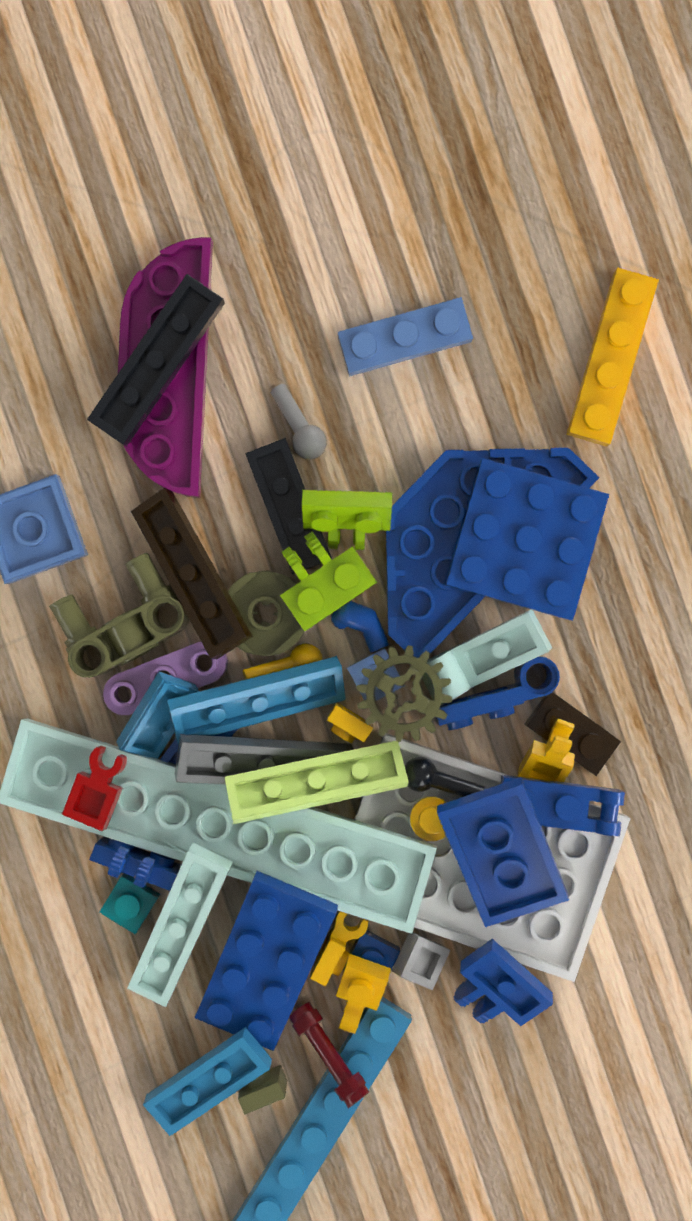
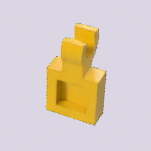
M557 719L546 744L533 740L519 765L518 777L565 782L574 767L575 754L569 752L572 741L568 739L575 724Z
M337 911L333 928H330L311 968L310 979L326 987L332 974L337 977L341 974L350 954L345 950L346 943L349 940L358 939L365 934L368 928V920L361 918L358 925L351 927L344 922L347 913Z
M352 954L349 955L336 993V997L347 1000L339 1029L355 1034L364 1007L377 1011L389 979L391 968Z

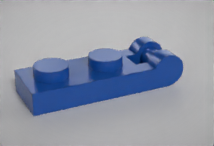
M502 775L501 784L520 777ZM522 777L541 826L593 832L607 836H620L622 822L618 821L619 806L624 805L625 791ZM590 801L602 803L600 817L588 816Z

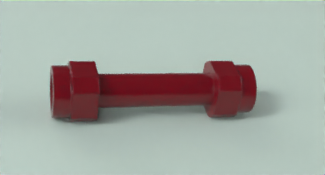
M307 1002L289 1016L293 1023L292 1027L299 1037L304 1034L306 1035L339 1085L334 1090L341 1102L344 1101L349 1109L370 1092L365 1085V1080L359 1071L354 1075L352 1074L319 1023L323 1020V1017L317 1008L314 1009L312 1004Z

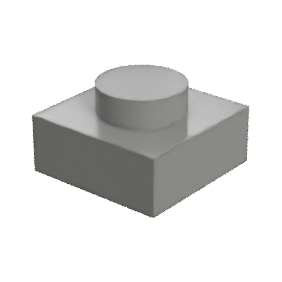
M409 933L392 972L404 979L433 990L450 953V949L417 933Z

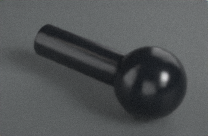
M415 757L405 764L409 781L407 787L416 792H424L430 788H435L464 797L485 790L483 785L437 771L435 765L424 757Z

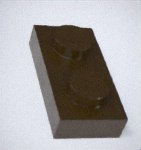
M554 692L544 696L524 725L548 741L552 727L557 719L575 724L568 739L572 741L569 752L575 754L574 761L597 776L621 741Z

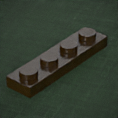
M163 488L131 511L133 517L210 659H219L253 637L174 493Z

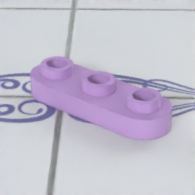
M197 642L112 676L105 684L103 690L105 704L112 712L118 715L133 714L157 673L162 670L168 671L171 676L194 683L197 688L213 683L226 672L228 666L227 655L225 654L219 659H211V668L208 671H203L198 667L197 660L200 655H208L202 642ZM121 686H126L131 690L132 696L128 702H124L118 697V690Z

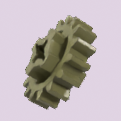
M407 646L404 656H399L395 647H390V659L384 660L376 654L373 656V660L377 668L374 671L367 668L362 669L361 672L369 681L368 684L357 685L356 690L366 693L367 699L358 703L357 706L358 709H370L372 714L365 721L367 725L376 721L382 724L379 729L380 736L383 737L391 729L395 731L396 742L402 741L405 732H410L413 739L417 741L420 740V728L425 727L429 732L433 733L436 731L432 719L434 717L446 719L448 716L444 710L440 709L441 703L452 702L453 697L442 694V688L448 686L451 680L449 678L439 679L437 673L443 668L441 662L433 666L427 664L430 657L428 651L423 652L419 658L414 657L413 646ZM411 664L405 675L393 678L384 673L394 665ZM425 673L428 674L434 686V701L423 693L421 680ZM415 674L416 677L412 682L411 692L417 696L414 703L406 701L394 712V708L397 705L396 700L398 699V695L393 691L394 686H404ZM376 687L385 692L388 706L384 714L376 702ZM417 710L425 714L423 718L416 722L398 723L404 712Z

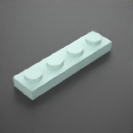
M194 842L192 843L127 989L164 1007L167 1006L233 861Z

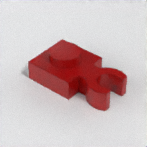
M104 746L96 747L90 754L89 765L92 770L91 774L84 771L77 773L62 815L100 831L107 829L123 787L111 782L114 776L124 770L127 763V756L121 754L116 757L112 768L106 767L102 761L106 749Z

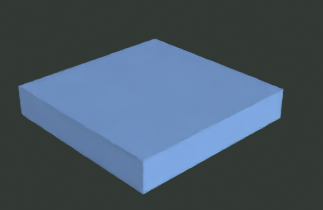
M55 474L0 494V573L4 584H11L88 556L59 475Z

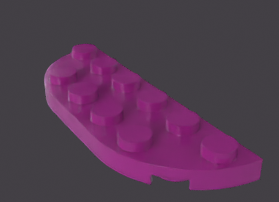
M211 237L192 238L172 244L159 251L161 253L159 256L152 260L142 271L139 270L127 289L121 309L118 373L186 274L211 290L213 253ZM209 328L128 446H124L130 458L152 481L174 493L200 498Z

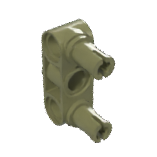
M144 553L125 564L143 596V599L140 600L142 606L117 616L101 626L100 629L97 630L95 626L90 627L72 594L57 600L49 606L68 639L64 643L67 646L66 651L70 668L75 674L88 678L105 674L150 652L163 641L180 633L188 625L189 618L171 585H165L148 553ZM167 603L172 604L178 612V620L170 628L163 626L158 619L160 608ZM90 645L95 646L101 653V663L96 669L88 667L84 661V652Z

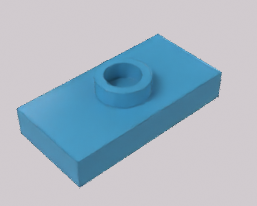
M158 672L116 742L119 749L128 753L158 759L174 734L167 700L199 692L197 686L194 683Z

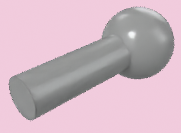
M280 384L273 388L270 393L294 432L292 444L295 452L304 459H315L321 456L327 445L324 432L319 427L308 424L285 384Z

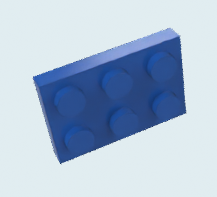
M522 777L437 806V815L485 927L569 901L567 889Z

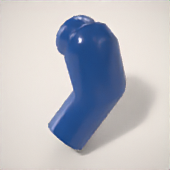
M349 601L331 613V621L336 628L344 629L348 627L362 632L370 653L390 645L379 618L373 609Z

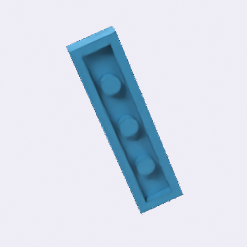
M337 656L169 699L167 702L176 740L179 745L180 734L213 736L344 701L346 697L342 665Z

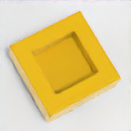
M338 702L335 703L327 717V721L333 724L330 731L349 743H353L355 738L365 743L373 730V723L367 725L365 723L366 719Z

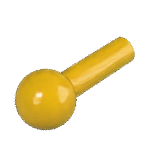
M308 643L300 644L292 650L289 657L243 669L244 680L323 660V656L316 646Z

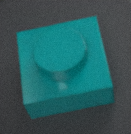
M123 873L99 913L136 935L161 894L147 885L144 888L134 885L135 878Z

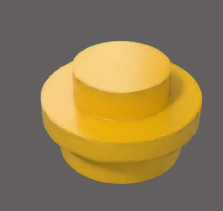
M429 796L415 803L410 813V823L418 837L426 841H438L446 837L437 815V806L447 803L445 800Z

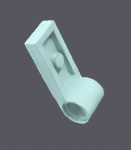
M531 609L428 660L427 664L430 666L439 662L443 664V668L437 675L439 679L449 678L451 683L442 688V694L453 697V700L467 692L470 688L549 652L552 646L535 613ZM425 673L422 680L434 701V686L428 674Z

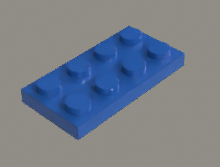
M256 871L199 1005L195 1019L231 1034H236L246 1027L262 1047L274 1051L336 916L338 904Z

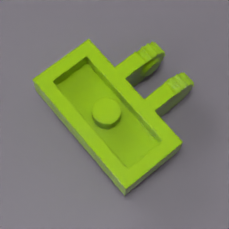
M303 490L302 492L303 528H313L317 531L328 532V549H338L341 535L340 529L353 530L355 550H365V533H375L380 530L390 531L392 492Z
M310 532L304 538L306 539V545L312 554L317 556L323 567L311 575H308L302 566L301 559L290 547L281 552L300 579V582L280 596L304 632L377 583L353 546L331 560L313 532Z

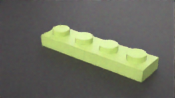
M396 741L224 777L233 824L407 787L409 783L399 742Z

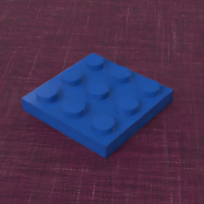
M482 458L445 585L573 621L609 494Z

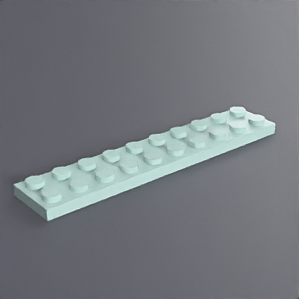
M28 718L21 719L0 789V804L180 861H184L189 848L194 842L233 861L227 876L252 883L256 871H259L338 904V911L412 934L437 845L315 807L233 824L226 784L176 782V764L157 758L128 753L120 750L118 746ZM98 746L106 747L102 757L103 764L106 767L112 768L118 755L123 754L127 756L124 770L114 776L111 782L123 787L109 825L104 831L97 830L62 815L77 773L84 771L91 774L89 757L91 752Z

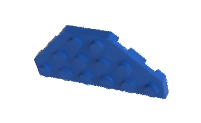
M571 449L445 450L392 506L390 531H386L388 635L403 650H406L407 646H413L414 657L419 658L425 651L431 654L485 597L445 585L481 459L486 458L590 488L600 477Z

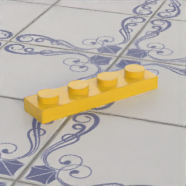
M619 267L614 271L566 435L606 447L611 444L659 279Z

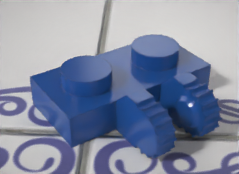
M104 836L95 843L89 859L109 867L107 873L110 876L118 878L121 873L135 878L134 885L144 888L148 882L169 891L182 865L176 863L174 858L155 852H148Z
M493 938L461 961L460 973L466 978V981L456 989L453 996L454 1001L461 1007H466V1005H469L471 1002L473 1003L485 994V997L478 1001L472 1012L473 1017L479 1023L484 1024L504 1011L518 1025L522 1026L553 1005V992Z

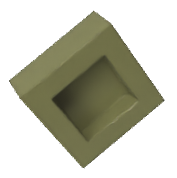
M281 1065L271 1068L240 1089L238 1100L244 1115L285 1098L287 1078Z

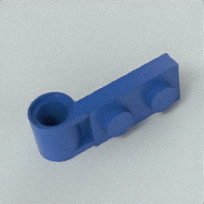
M541 656L515 667L514 684L441 704L440 709L444 710L448 716L446 719L435 717V720L439 726L447 724L448 730H455L472 725V717L488 713L490 719H497L515 713L513 706L524 704V701L552 693L560 680L559 670L556 664L548 658ZM540 663L546 670V679L540 686L531 687L526 680L527 670L532 665Z

